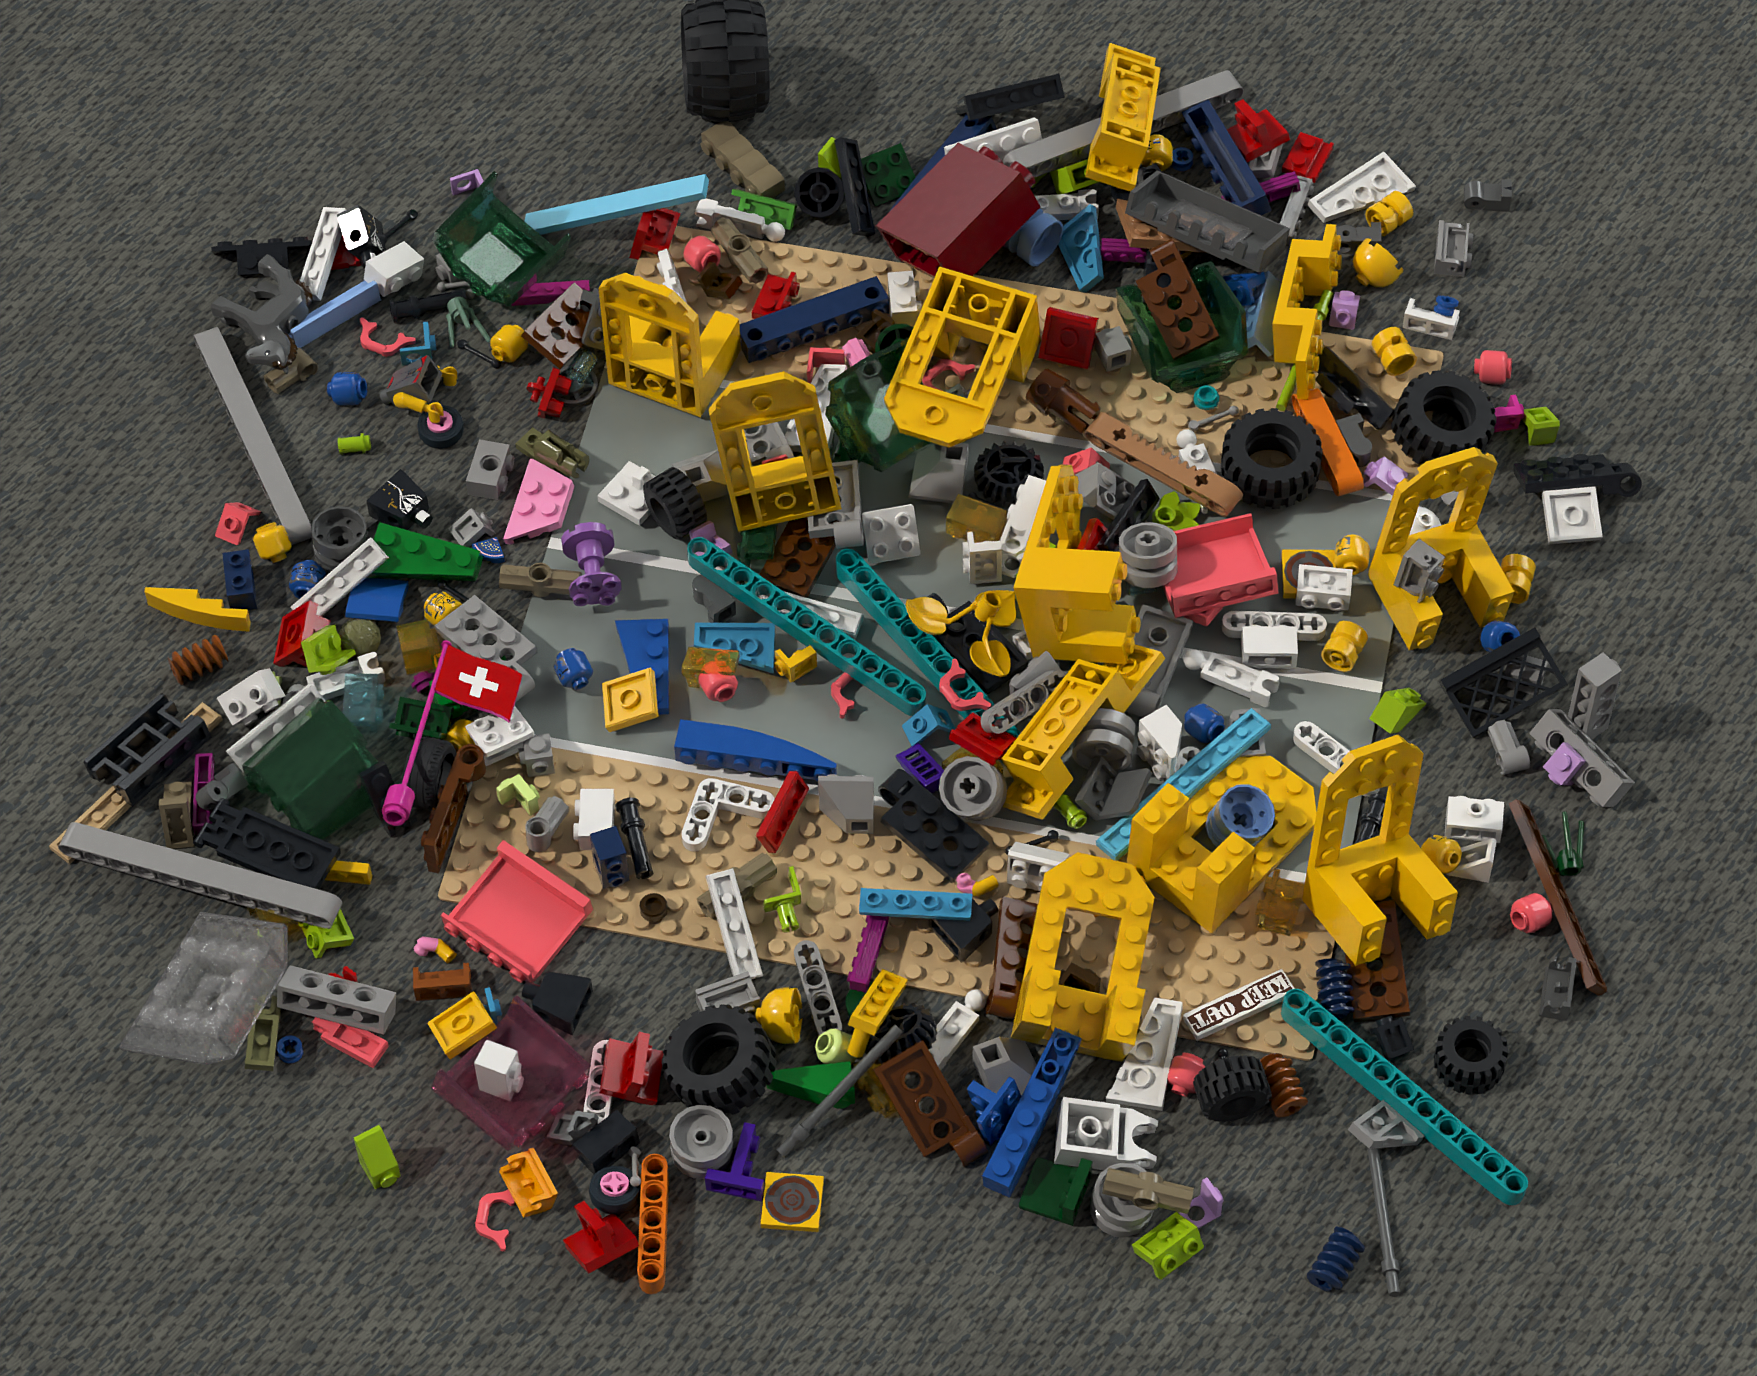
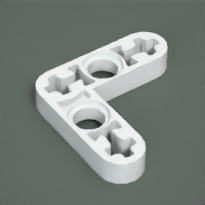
M708 778L703 780L698 786L682 830L683 846L687 850L695 852L705 847L719 809L765 819L774 801V796L764 790L718 779ZM710 789H714L715 792L711 793L709 803L706 801V792H709ZM733 794H741L744 800L740 803H733L729 798ZM749 798H752V801L750 802L751 805L748 806ZM762 802H767V805H764L763 808H759V805H761ZM700 810H706L710 813L709 817L703 820L696 818L695 814ZM695 827L699 828V837L695 838L694 841H691L690 837L694 836Z

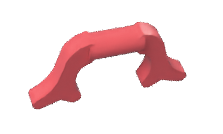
M360 318V324L363 327L360 341L365 350L368 349L388 357L394 355L400 348L416 343L414 337H405L403 333L398 334V339L392 345H383L372 341L369 335L377 329V323H369L366 319Z
M950 359L938 360L934 366L925 372L922 385L938 389L931 382L942 371L946 370L954 371L960 380H964L965 375L974 372L975 365H962Z
M953 659L951 669L940 679V692H942L955 710L989 709L991 703L983 699L982 692H978L972 699L963 700L951 688V681L965 677V670L959 667L957 659Z
M845 672L831 685V696L840 708L839 717L841 719L855 705L853 700H848L841 695V690L854 679Z
M509 1189L483 1196L479 1201L475 1222L478 1234L493 1240L502 1252L506 1250L505 1239L509 1236V1231L507 1229L501 1231L491 1230L487 1226V1221L492 1204L504 1202L510 1206L515 1205Z

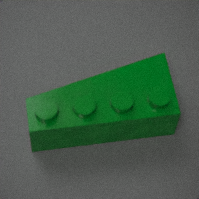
M379 522L374 541L389 558L367 578L476 581L484 556L481 551Z

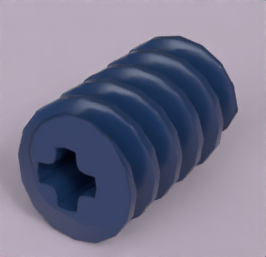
M1332 958L1318 960L1315 962V966L1319 968L1316 970V977L1319 978L1317 988L1320 989L1317 996L1321 1000L1319 1004L1338 1020L1347 1017V1014L1354 1012L1353 1007L1346 1006V1003L1352 1002L1354 998L1345 995V992L1353 990V986L1344 984L1345 981L1352 979V975L1343 973V971L1351 968V964Z
M1336 1226L1334 1228V1233L1328 1238L1329 1242H1326L1323 1246V1251L1319 1253L1317 1261L1313 1263L1312 1270L1307 1273L1309 1282L1326 1292L1331 1291L1332 1288L1335 1290L1343 1288L1340 1280L1346 1281L1349 1276L1346 1271L1354 1269V1265L1351 1262H1358L1360 1259L1356 1252L1363 1253L1365 1250L1364 1245L1352 1232L1342 1227Z

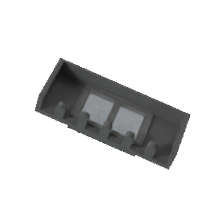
M1158 170L1130 191L1125 214L1157 227L1159 232L1224 260L1227 258L1257 272L1263 271L1284 252L1290 228Z

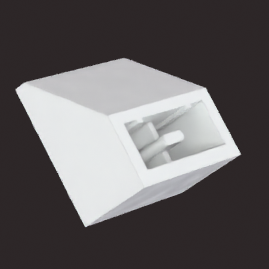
M1167 705L1139 720L1137 747L1139 757L1143 761H1147L1151 765L1156 778L1164 782L1175 773L1180 753L1182 723Z
M1015 842L1008 852L1007 883L1021 889L1029 888L1040 891L1044 874L1068 859L1070 854Z

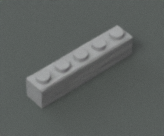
M1297 176L1301 191L1291 192L1280 221L1281 225L1290 228L1286 242L1287 245L1291 244L1292 239H1296L1297 232L1295 231L1300 229V218H1304L1306 211L1304 207H1308L1310 200L1308 196L1312 195L1314 191V186H1312L1313 179Z

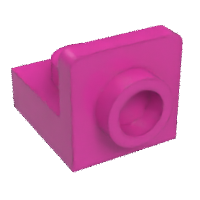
M1510 395L1507 407L1495 408L1496 425L1494 432L1518 429L1520 420L1524 417V408L1521 403L1519 404L1516 395Z

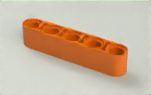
M1318 388L1310 390L1308 400L1297 399V394L1292 395V405L1296 416L1298 417L1299 415L1304 418L1306 425L1310 423L1315 428L1316 434L1320 436L1323 449L1321 467L1335 495L1338 497L1362 490L1364 488L1362 474L1321 391Z
M660 1154L646 1156L642 1162L637 1272L639 1286L647 1294H656L665 1285L669 1172L667 1160ZM654 1169L661 1170L658 1174L649 1173ZM653 1195L660 1196V1198L657 1200L648 1199ZM653 1221L659 1222V1225L654 1227L647 1224ZM649 1248L659 1249L655 1253L646 1252ZM655 1274L658 1276L653 1280H648L645 1278L647 1275Z

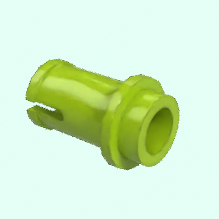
M361 433L360 436L338 438L339 454L361 451L363 454H366V451L371 450L370 436Z
M1062 795L1054 804V807L1067 820L1069 827L1079 829L1086 823V812L1082 809L1079 810L1068 795Z

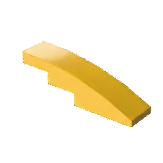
M145 587L144 592L148 605L170 616L219 629L250 631L251 622L248 609H226L223 599H201L198 589Z

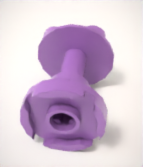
M596 522L575 525L574 531L569 533L568 529L564 532L561 538L562 549L568 558L578 561V566L585 571V575L578 577L571 583L569 587L570 597L576 606H585L587 604L611 605L615 602V597L622 589L621 580L616 575L601 572L600 568L604 565V557L615 546L613 531L611 529L607 530L606 525Z

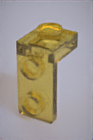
M688 647L682 664V675L685 676L688 686L700 688L698 682L700 673L733 676L740 658L739 651Z

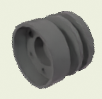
M337 506L328 508L320 512L312 522L311 534L314 558L325 570L326 574L334 570L368 539L365 518L358 511L350 507Z

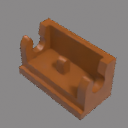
M463 963V969L424 973H420L419 967H413V990L416 1001L466 997L472 993L469 963Z

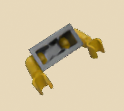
M426 355L396 371L388 387L380 392V398L385 405L393 403L398 411L401 412L408 409L419 413L427 412L431 422L439 423L440 416H444L442 405L438 402L429 405L427 403L432 401L441 377H443V383L446 386H455L457 384V371L451 366L443 370L439 369L440 366H436L430 356Z

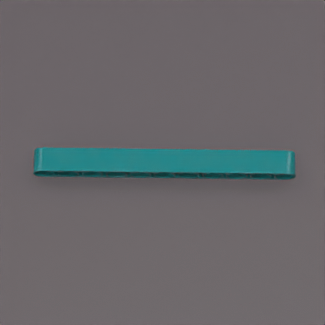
M696 537L688 543V563L695 571L805 646L811 645L821 657L849 674L852 678L905 714L913 716L925 706L926 691L918 682L703 537ZM696 552H703V553H705V554L702 555V556L694 555V553H696ZM718 566L726 567L724 570H717L715 568ZM743 580L747 583L744 585H739L736 582ZM766 595L768 596V598L759 599L758 596ZM783 609L790 611L787 614L779 613V611ZM802 624H809V625H811V627H810V628H807V629H806V628H802V627H800V626H801ZM828 638L833 641L831 643H824L821 640ZM851 653L854 657L846 658L843 655ZM874 668L876 671L869 673L865 669ZM893 682L896 683L898 686L888 687L886 684ZM911 697H916L919 699V701L911 702L908 699Z
M841 550L836 556L838 579L939 690L940 679L946 674L941 672H948L951 669L953 657L933 635L927 634L915 626L907 613L905 604L855 550ZM966 672L964 678H957L950 682L951 688L959 698L969 700L974 698L978 692H982L983 699L991 703V707L995 705ZM970 709L958 711V713L965 719L972 712L981 717L986 710ZM1004 716L994 717L992 724L995 725V722L1000 718H1004ZM1015 726L1005 731L1015 738L1021 734Z
M1291 989L1286 992L1281 1008V1016L1285 1022L1377 1099L1388 1103L1425 1135V1139L1500 1201L1507 1205H1517L1523 1200L1528 1187V1180L1524 1173L1301 989ZM1294 1004L1299 1006L1300 1008L1296 1009L1291 1007L1290 1005ZM1317 1022L1321 1024V1026H1314L1311 1023ZM1332 1040H1339L1343 1044H1336ZM1354 1058H1361L1365 1062H1357ZM1375 1076H1382L1386 1080H1379ZM1397 1094H1404L1408 1098H1400ZM1419 1112H1425L1430 1117H1424ZM1441 1131H1449L1452 1135H1445ZM1463 1149H1470L1474 1153H1466ZM1485 1167H1491L1496 1172H1489ZM1507 1186H1515L1518 1191H1513Z

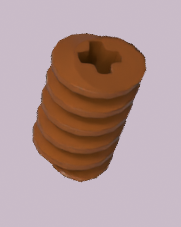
M217 635L211 637L212 644L207 639H203L202 648L197 643H193L192 652L183 647L182 657L176 651L172 652V661L169 658L168 661L180 685H183V676L193 681V672L203 677L204 667L212 673L214 663L222 669L223 660L226 659L229 662L224 647Z
M1280 1053L1269 1054L1260 1059L1272 1092V1097L1269 1101L1275 1116L1287 1117L1305 1107L1308 1100L1306 1097H1301L1304 1094V1089L1297 1087L1300 1085V1079L1294 1077L1296 1069L1290 1067L1293 1063L1292 1059L1282 1058L1283 1055Z

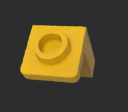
M809 645L803 650H797L788 658L781 649L775 651L774 667L780 676L785 675L792 683L817 667V652Z

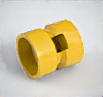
M1393 191L1381 201L1366 210L1365 216L1370 227L1371 222H1381V236H1386L1395 230L1397 226H1401L1413 217V208L1404 194L1399 191Z
M1398 327L1382 330L1373 338L1371 344L1377 356L1381 359L1386 372L1391 376L1404 374L1417 361L1416 355L1410 345L1407 344L1408 341Z
M1521 554L1506 555L1501 563V569L1514 590L1511 602L1521 604L1528 600L1536 568L1532 559Z
M1339 621L1321 652L1323 661L1335 670L1342 672L1350 671L1358 659L1357 654L1362 652L1368 640L1366 631L1351 621Z

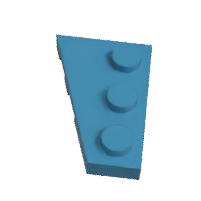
M1089 204L1063 226V234L1058 244L1079 290L1084 293L1088 292L1104 278L1096 207Z
M695 623L694 651L774 674L775 624Z

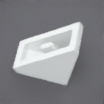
M1491 838L1461 847L1462 856L1459 865L1454 871L1446 874L1489 883L1497 840Z

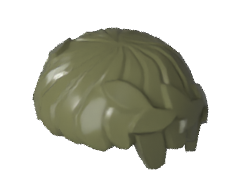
M353 618L344 623L339 630L342 650L355 649L356 654L353 656L354 658L376 652L380 646V630L371 619Z

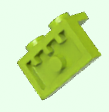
M335 625L325 626L301 642L309 673L320 672V675L334 673L336 667L347 664L348 659L356 654L355 649L341 650V638L337 633Z
M341 909L332 927L329 929L297 921L304 932L307 945L312 950L315 958H321L328 948L351 946L354 940Z
M1175 1212L1133 1243L1132 1247L1138 1256L1152 1265L1156 1277L1162 1280L1202 1250L1204 1245L1197 1226Z

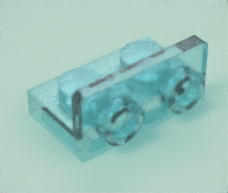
M345 674L343 726H370L371 732L377 733L378 724L383 723V708L379 707V700H384V684H379L378 674Z

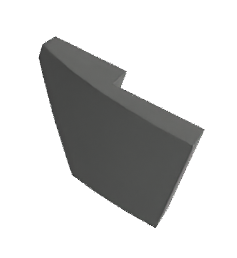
M575 1111L574 1115L557 1113L546 1138L555 1144L573 1145L597 1123L599 1117L595 1113Z

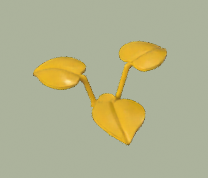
M993 590L982 592L977 595L969 607L951 618H947L946 608L933 598L919 597L906 600V610L911 621L920 630L931 635L943 634L946 630L945 624L949 625L975 610L976 618L982 622L987 621L982 636L983 642L976 641L970 647V657L973 663L981 670L999 677L1007 676L1011 666L1009 653L1001 642L997 640L988 641V634L992 624L999 627H1008L1015 621L1014 591Z

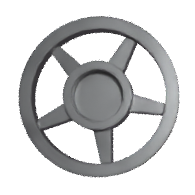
M581 365L563 367L560 369V375L579 371L577 375L567 377L572 380L568 395L574 396L576 400L563 399L561 397L564 394H556L555 391L553 398L564 402L565 406L572 407L581 406L589 402L596 395L598 389V381L594 372ZM583 373L588 374L594 384H584L582 379ZM584 390H591L587 396L580 399L579 395Z

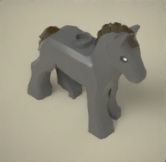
M267 254L258 263L259 273L273 278L278 285L261 281L257 286H251L248 291L250 296L255 299L269 298L270 300L256 311H253L224 296H220L212 303L211 310L212 315L220 317L222 323L228 326L233 324L241 327L260 345L247 351L246 359L250 364L267 365L273 368L280 367L285 374H288L289 365H292V361H295V354H297L298 350L294 339L290 338L288 334L292 328L298 326L307 317L309 312L308 306L312 303L313 296L309 286L305 287V282H301L299 279L293 282L291 271L282 267L273 256Z

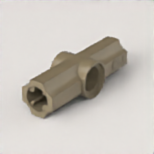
M722 217L716 220L715 224L711 227V233L728 254L730 263L738 267L750 283L757 284L763 281L764 277L768 274V268L751 247L749 237L741 234L729 218Z
M535 563L531 567L502 565L499 587L531 591L537 597H545L550 593L570 595L569 587L571 583L582 576V573L579 571L550 569L545 563Z
M763 852L739 869L738 867L730 868L734 869L742 902L747 901L753 895L756 887L777 873V867L767 853L764 854ZM708 890L697 898V903L702 912L712 919L716 916Z
M1108 1168L1102 1194L1130 1200L1135 1206L1145 1210H1154L1160 1207L1188 1214L1194 1188L1163 1181L1160 1175L1153 1172H1141L1137 1175Z

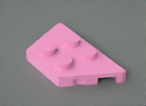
M530 459L503 538L505 544H514V539L526 535L529 538H533L543 532L560 529L575 487L572 480L542 463Z

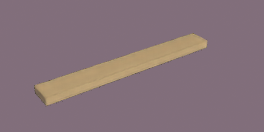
M203 702L185 718L187 719L191 714L195 717L199 716L205 721L209 732L223 720L221 715ZM173 731L167 738L171 739L177 732ZM132 767L128 773L131 774L138 767ZM112 786L75 822L107 830L131 805L126 803L123 795L119 796L114 786ZM65 830L49 847L59 857L71 864L75 858L63 854L58 849L66 832Z

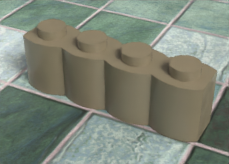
M729 121L719 122L701 133L702 142L700 145L706 155L711 154L715 158L718 167L721 170H726L730 174L732 181L736 185H741L745 192L773 198L785 191V179L773 165L769 164L766 158L758 150L754 149L752 144L743 135L739 134Z

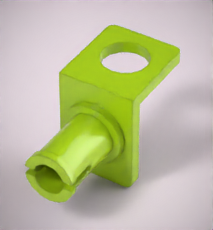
M793 866L789 867L788 873L793 892L764 900V912L775 910L778 912L782 926L781 929L784 933L789 932L790 926L792 931L800 927L793 906L801 904V891Z

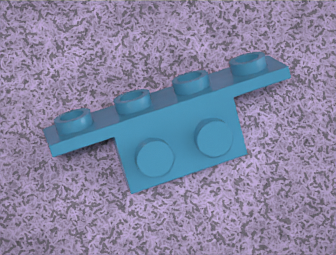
M861 888L860 915L966 921L971 919L972 894Z

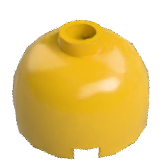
M1365 238L1354 253L1353 268L1357 272L1355 278L1366 287L1369 284L1374 287L1391 285L1403 273V268L1401 267L1398 270L1396 268L1398 261L1378 243L1372 246L1368 244L1371 239Z
M784 987L775 989L767 994L762 1001L761 1007L756 1009L757 1021L761 1024L768 1037L777 1043L794 1044L800 1040L802 1019L799 1020L798 1009H802V1001L798 988Z

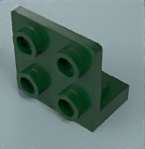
M901 143L861 158L866 187L874 206H879L901 197L916 178Z
M1038 1157L1020 1199L1019 1208L1073 1226L1092 1177L1093 1161L1081 1158L1078 1168L1074 1166L1071 1168L1065 1165L1054 1164L1053 1161Z

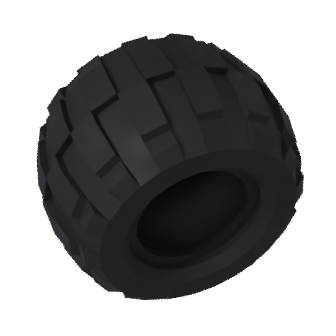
M695 0V3L686 4L681 10V49L687 111L692 116H701L704 120L715 122L740 121L754 117L755 113L764 112L769 106L770 75L767 25L763 5L758 0Z

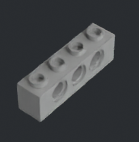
M1604 652L1578 669L1568 717L1590 739L1595 738L1608 729L1622 672L1618 663L1610 659Z
M1549 709L1529 733L1535 739L1536 746L1544 752H1548L1551 756L1559 748L1561 736L1564 738V743H1569L1582 755L1586 762L1571 780L1578 787L1585 789L1590 794L1591 801L1599 807H1614L1635 783L1561 709ZM1598 772L1601 774V782L1599 785L1596 781V775Z
M290 965L278 984L277 1007L384 1034L395 1015L396 992Z

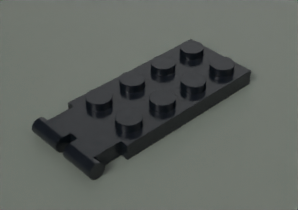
M224 798L219 800L209 816V820L215 824L212 825L206 822L193 841L196 847L203 848L204 845L214 848L219 857L254 872L318 890L341 854L340 847L246 807H243L241 811L230 807V802Z

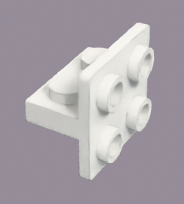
M912 504L863 512L861 514L863 540L866 544L867 557L870 564L920 555L915 511Z
M514 706L510 723L490 714L465 726L475 745L482 749L485 766L519 752V748H524L523 741L535 736L533 729L516 706Z

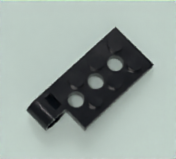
M1576 454L1571 458L1550 457L1542 461L1527 459L1521 463L1513 464L1514 475L1525 494L1602 485L1603 495L1619 493L1621 496L1631 497L1636 495L1642 486L1641 478L1632 465L1628 463L1609 464L1603 454L1590 456ZM1630 477L1627 482L1621 483L1624 478Z
M932 593L928 596L939 601L946 608L948 614V609L939 595ZM970 601L966 602L948 614L947 618L955 616L972 603ZM975 610L955 621L963 625L961 629L955 630L950 627L951 624H945L946 630L943 634L933 635L953 659H957L958 664L986 695L1028 667V661L993 625H991L988 634V641L997 640L1007 649L1011 662L1009 673L1005 677L995 676L981 670L973 663L970 657V646L966 643L970 640L983 642L982 636L987 621L982 622L976 618Z
M897 769L878 787L880 796L885 802L893 806L881 817L880 822L951 883L988 849L990 843L954 812L950 811L946 805L906 771ZM912 806L916 809L917 813L913 816H908L903 813L902 808ZM926 823H932L937 827V831L935 833H927L922 826ZM945 841H953L957 844L958 848L954 851H949L944 848L943 843Z

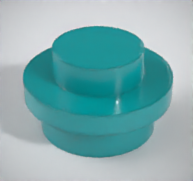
M1201 386L1194 393V404L1202 410L1214 409L1219 404V394L1212 386Z

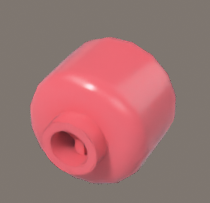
M705 236L694 237L685 246L684 259L686 263L700 273L709 262H715L716 266L720 262L721 251L719 247Z
M1484 350L1481 353L1480 359L1475 358L1474 374H1479V379L1482 383L1501 385L1505 383L1506 378H1511L1512 358H1508L1506 352Z
M724 662L708 663L699 674L698 682L708 699L725 702L734 696L738 687V681L728 664Z
M1532 893L1516 900L1511 908L1510 918L1512 924L1527 934L1534 933L1548 926L1552 920V906L1550 902L1537 893Z
M1186 1052L1175 1056L1172 1059L1168 1073V1084L1172 1086L1171 1091L1183 1097H1187L1188 1093H1196L1193 1081L1195 1076L1199 1074V1071L1205 1068L1204 1060Z

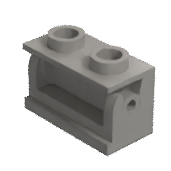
M1439 220L1434 274L1464 277L1465 269L1471 268L1472 253H1467L1468 248L1472 249L1473 234L1469 233V223L1466 225V230H1463L1464 226L1461 224L1447 223Z
M1418 539L1403 555L1394 586L1397 588L1400 586L1411 595L1419 596L1417 601L1419 603L1426 596L1431 597L1439 586L1437 580L1444 572L1442 565L1445 556L1421 539Z
M748 971L695 990L696 1003L700 1012L704 1011L707 1006L715 1005L716 1008H719L721 1004L731 1005L732 1008L738 1006L755 1016L756 1009L761 1007L760 997L757 995Z

